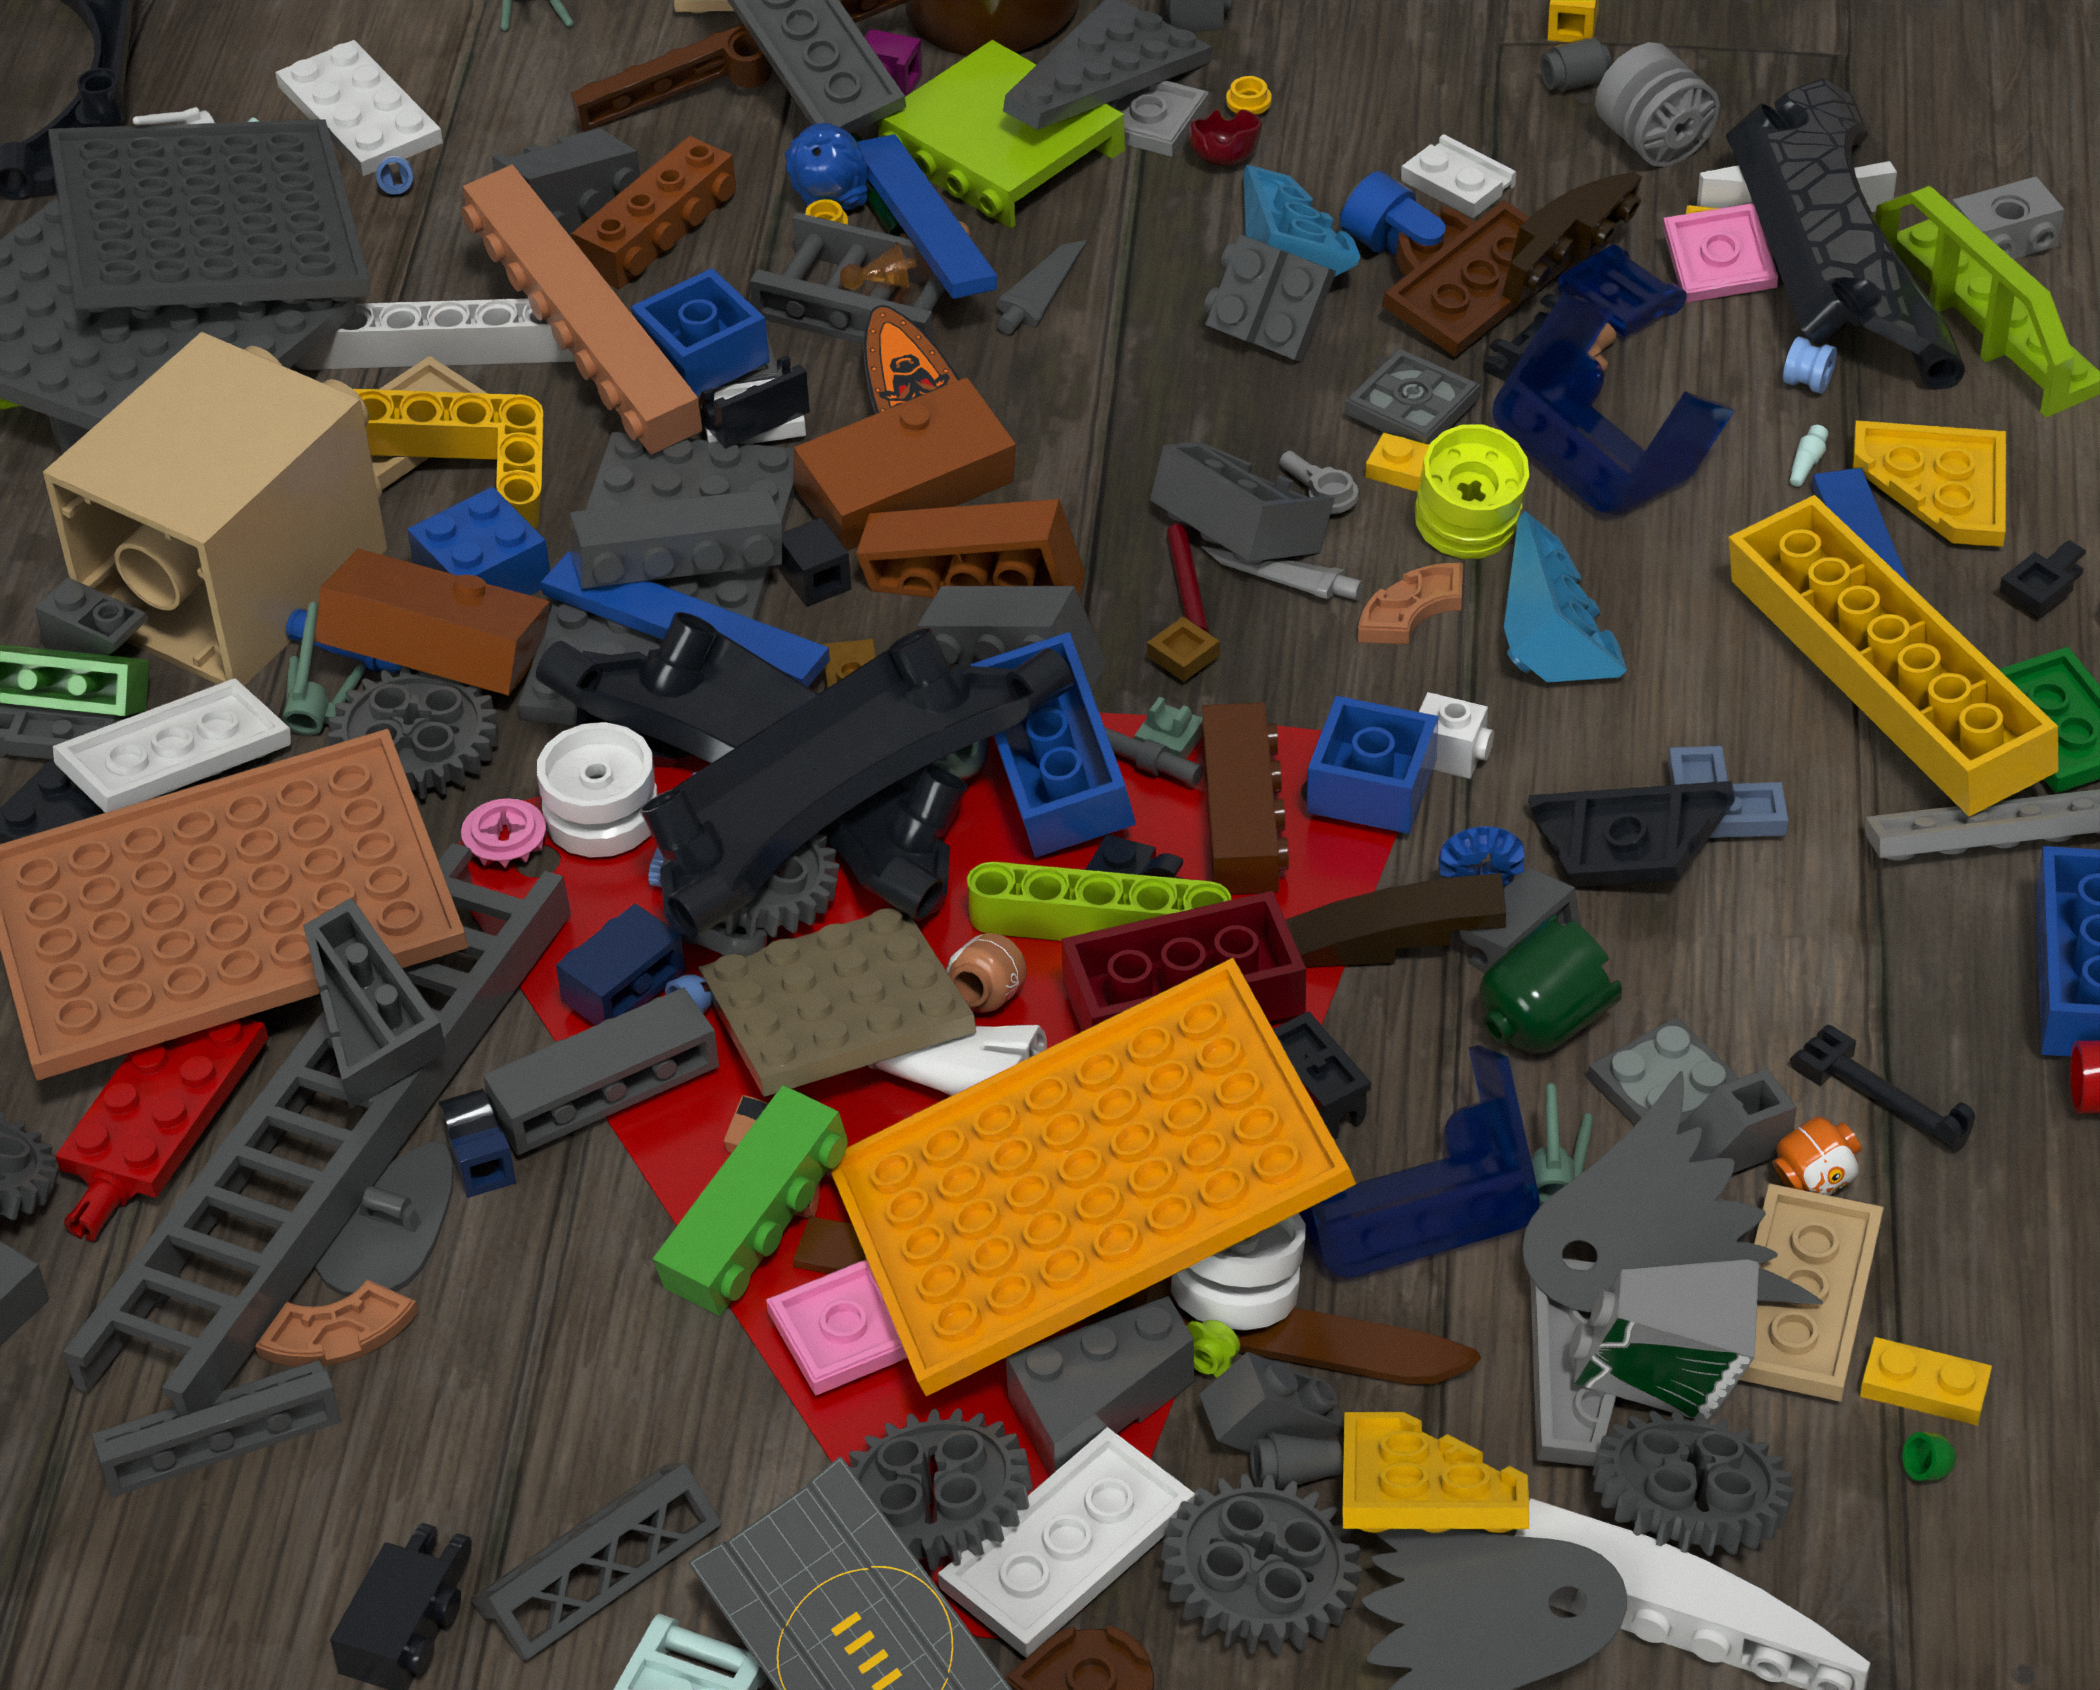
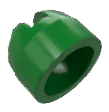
M1915 1432L1910 1435L1904 1444L1902 1453L1905 1471L1912 1479L1917 1481H1937L1946 1478L1955 1468L1957 1458L1955 1449L1947 1438L1932 1432Z

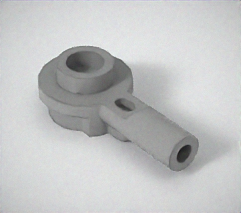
M1287 451L1282 455L1279 463L1280 466L1310 488L1309 497H1316L1318 493H1324L1335 498L1330 515L1341 514L1351 509L1359 499L1358 486L1347 472L1336 470L1332 467L1321 469L1316 465L1309 464L1293 451Z

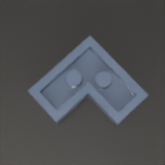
M1722 746L1669 748L1668 766L1671 785L1728 781ZM1782 782L1733 784L1736 794L1735 802L1709 838L1787 835L1788 815Z

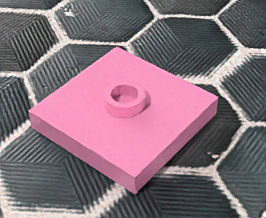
M1753 203L1664 218L1663 230L1683 303L1777 288L1778 275L1766 235Z
M867 1259L766 1299L767 1311L815 1396L908 1358Z

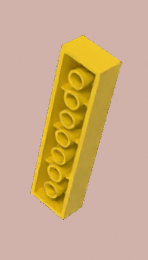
M1813 495L1728 537L1732 582L1966 815L1970 817L2058 772V725L1818 497Z

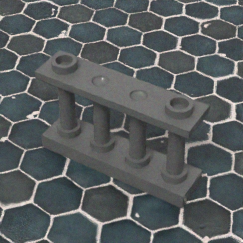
M797 212L793 217L796 254L782 275L757 269L750 279L752 305L765 317L766 321L860 344L864 343V333L870 312L879 305L890 306L908 317L934 343L932 310L943 292L947 291L910 239ZM815 259L838 265L825 285L801 280ZM857 270L881 275L868 296L845 290ZM901 280L925 286L912 306L888 301Z

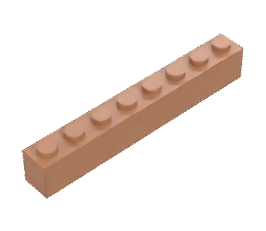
M511 164L462 186L466 206L461 208V214L468 230L472 234L479 233L492 261L495 263L500 261L506 269L508 279L516 291L523 290L528 296L529 304L537 319L540 321L545 319L549 323L558 346L562 350L569 349L574 355L576 366L585 380L591 378L595 382L604 405L609 410L616 409L621 416L622 424L628 436L633 441L639 439L652 455L701 432L702 424L697 395L515 166Z

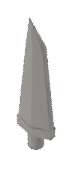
M1200 546L1220 564L1315 594L1317 597L1329 599L1334 595L1359 600L1363 591V581L1346 577V570L1328 568L1280 558L1263 560L1261 564L1251 565L1233 557L1234 552L1229 549Z

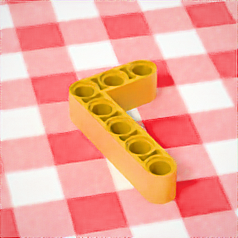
M353 389L364 402L369 414L366 433L370 455L497 460L496 490L536 530L541 520L543 409L536 399L530 396L515 394Z

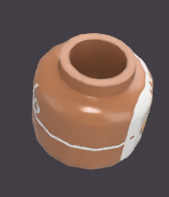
M994 933L975 936L950 957L946 967L948 975L971 1011L978 1013H987L1000 1008L1022 989L1027 977L1026 962L1020 949L1013 941L1003 935Z

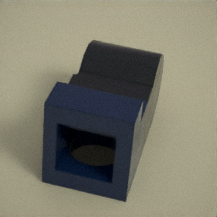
M479 1089L439 1101L443 1125L450 1143V1152L467 1198L516 1184L510 1147L504 1132H501L485 1091ZM496 1160L499 1163L496 1171L490 1175L478 1177L470 1173L469 1167Z

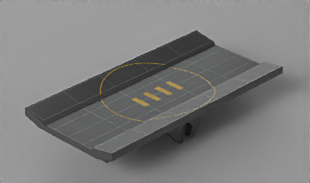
M841 1456L810 1480L807 1486L731 1539L719 1543L688 1561L696 1576L776 1690H1012Z

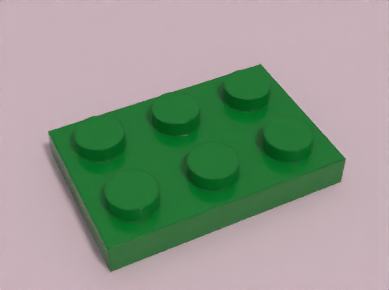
M2064 647L2000 668L1999 670L2058 725V772L2044 779L2055 794L2100 779V685L2071 649Z

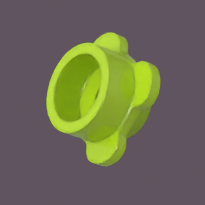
M1206 1320L1202 1323L1192 1321L1187 1324V1328L1194 1338V1368L1204 1374H1214L1218 1378L1232 1366V1360L1240 1350V1342L1237 1335L1229 1326L1217 1320Z

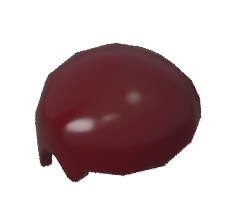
M1215 109L1204 120L1195 119L1189 124L1187 136L1193 150L1203 160L1220 166H1234L1241 164L1253 155L1260 139L1262 122L1257 115L1245 109L1239 110L1237 115L1231 120L1224 119L1220 111Z

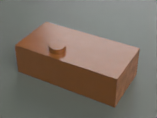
M966 377L795 446L793 486L815 518H822L844 548L849 551L859 546L869 513L955 507L1013 483L1016 443Z
M357 548L321 586L314 641L509 696L531 669L535 654L545 636L550 601L486 584L485 580L478 576H457Z

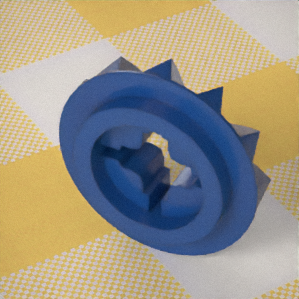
M1489 826L1469 828L1450 837L1441 847L1438 856L1440 875L1451 878L1501 873L1503 885L1508 886L1514 880V875L1524 872L1525 850L1520 839L1507 830ZM1488 853L1490 854L1491 861L1485 862L1482 867H1474V865H1479L1482 859H1486Z

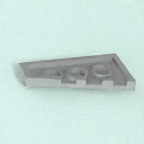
M1563 1259L1568 1267L1577 1271L1588 1270L1596 1263ZM1530 1277L1537 1460L1594 1466L1597 1450L1600 1449L1601 1439L1607 1433L1616 1396L1574 1384L1576 1359L1569 1356L1570 1343L1579 1323L1586 1324L1591 1317V1312L1572 1309L1552 1300L1537 1287Z

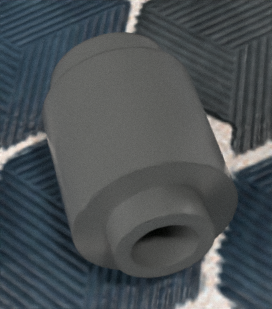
M1595 37L1554 46L1550 49L1549 53L1542 54L1540 58V69L1545 85L1550 90L1558 88L1562 92L1601 82L1605 72L1611 67V56L1607 46L1600 44Z

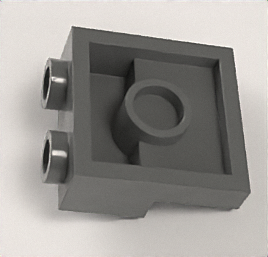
M1239 234L1237 242H1230L1223 252L1221 267L1226 271L1220 287L1212 288L1206 297L1204 312L1209 316L1205 325L1244 341L1255 343L1291 359L1302 361L1336 271L1260 240Z

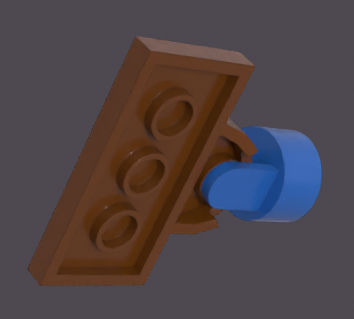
M1375 171L1365 175L1355 184L1342 205L1340 211L1341 229L1374 252H1381L1386 249L1395 255L1399 269L1405 275L1404 278L1384 293L1382 306L1455 357L1536 293L1532 290L1518 305L1502 296L1519 228L1530 218L1504 199L1477 221L1473 222L1460 211L1441 205L1440 212H1430L1416 202L1414 192L1383 171ZM1571 255L1563 266L1556 264L1544 285L1574 262L1575 256Z

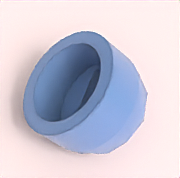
M389 156L383 159L376 171L378 185L389 194L405 192L411 186L414 177L411 164L401 156ZM389 163H397L403 183L395 185Z
M695 974L684 975L666 984V995L685 987L703 1014L708 1011L712 1003L711 992H705L703 988L707 981Z

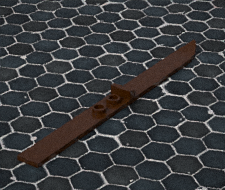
M809 1216L794 1256L793 1264L795 1268L831 1274L867 1258L853 1224ZM1167 1279L1157 1282L1078 1321L1094 1324L1169 1296L1186 1326L1192 1321L1202 1323V1321L1195 1319L1179 1307L1171 1293V1284ZM1295 1307L1285 1319L1268 1327L1249 1330L1232 1329L1239 1339V1352L1241 1353L1250 1352L1262 1357L1403 1384H1436L1470 1370L1481 1359L1476 1349L1440 1336Z

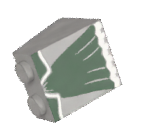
M1745 1259L1621 1270L1609 1290H1600L1597 1294L1588 1322L1586 1324L1579 1323L1574 1330L1569 1348V1356L1576 1359L1574 1384L1672 1413L1673 1410H1678L1683 1416L1695 1419L1698 1413H1703L1706 1423H1709L1755 1358L1759 1262Z

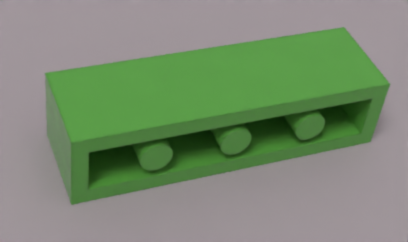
M0 644V703L119 716L146 711L149 660Z
M785 1085L781 1086L653 1257V1262L664 1289L719 1317L732 1300L735 1301L743 1295L748 1287L750 1275L764 1256H769L776 1250L782 1239L783 1230L794 1215L806 1209L811 1202L815 1186H817L829 1168L836 1167L842 1160L847 1148L848 1139L839 1111Z

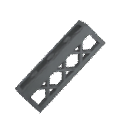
M320 1360L222 1391L212 1407L182 1417H178L176 1408L173 1407L93 1433L91 1436L110 1496L113 1498L340 1423L341 1419L327 1369L323 1370Z
M685 1462L664 1465L470 1599L483 1619H496L520 1659L528 1660L719 1527L722 1522ZM684 1493L700 1521L684 1533L664 1530L663 1524L667 1504ZM653 1514L651 1526L639 1524ZM629 1530L649 1535L644 1560L635 1567L614 1563L618 1539ZM661 1537L672 1540L658 1550ZM605 1547L602 1560L590 1558ZM579 1564L600 1568L596 1593L586 1601L565 1597L569 1573ZM612 1571L624 1573L610 1583ZM555 1582L553 1594L540 1592ZM530 1598L551 1602L546 1629L529 1640L512 1611ZM563 1605L575 1607L572 1611L561 1617Z

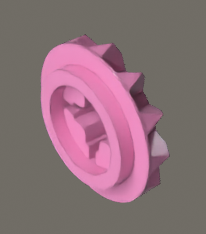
M510 798L497 799L480 805L466 817L461 828L462 841L465 847L471 849L472 857H479L484 867L494 861H499L505 869L509 861L513 859L527 863L530 852L542 850L543 837L547 835L546 821L541 811L526 801ZM503 825H507L508 831L511 832L509 839L505 841L499 840L500 832L503 831Z

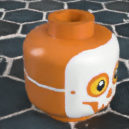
M1818 1116L1811 1118L1782 1137L1776 1146L1778 1158L1772 1161L1774 1169L1785 1187L1830 1196L1855 1180L1858 1176L1859 1167L1855 1155L1862 1151V1147L1852 1130L1844 1122L1834 1126L1826 1118Z

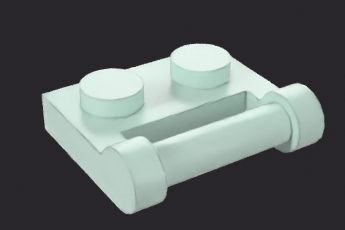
M657 1614L613 1690H757L765 1684L768 1677L750 1651L681 1628L677 1619ZM671 1650L734 1672L736 1675L734 1678L666 1654Z

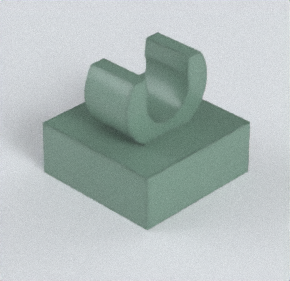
M1158 697L1147 712V718L1134 735V739L1141 742L1151 739L1168 746L1170 753L1187 759L1202 738V717L1193 715L1190 708L1184 705L1180 710L1165 705V699Z

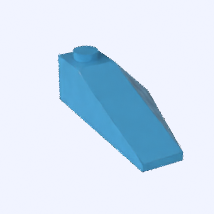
M1246 164L1244 170L1246 236L1336 271L1335 276L1358 265L1360 254L1354 239L1345 231H1338L1336 233L1331 228L1334 219L1328 213L1318 212L1312 208L1313 198L1291 176Z
M1524 511L1518 517L1504 621V630L1509 645L1507 650L1509 658L1523 672L1529 673L1532 670L1546 682L1621 677L1627 671L1619 643L1611 631L1605 629L1601 633L1594 618L1601 611L1596 602L1589 598L1577 584L1582 577L1562 541L1527 511Z

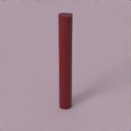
M1174 524L1168 528L1167 536L1186 619L1209 633L1187 529L1182 524Z

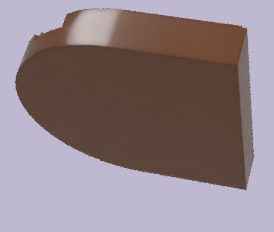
M1075 1626L1063 1629L1047 1639L1004 1677L1012 1690H1154V1674L1148 1652L1135 1637L1113 1626H1105V1630H1076Z

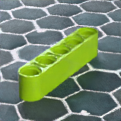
M985 862L977 865L970 871L967 877L970 922L974 928L984 933L1059 941L1062 938L1231 900V894L1226 887L1211 881L1003 862Z

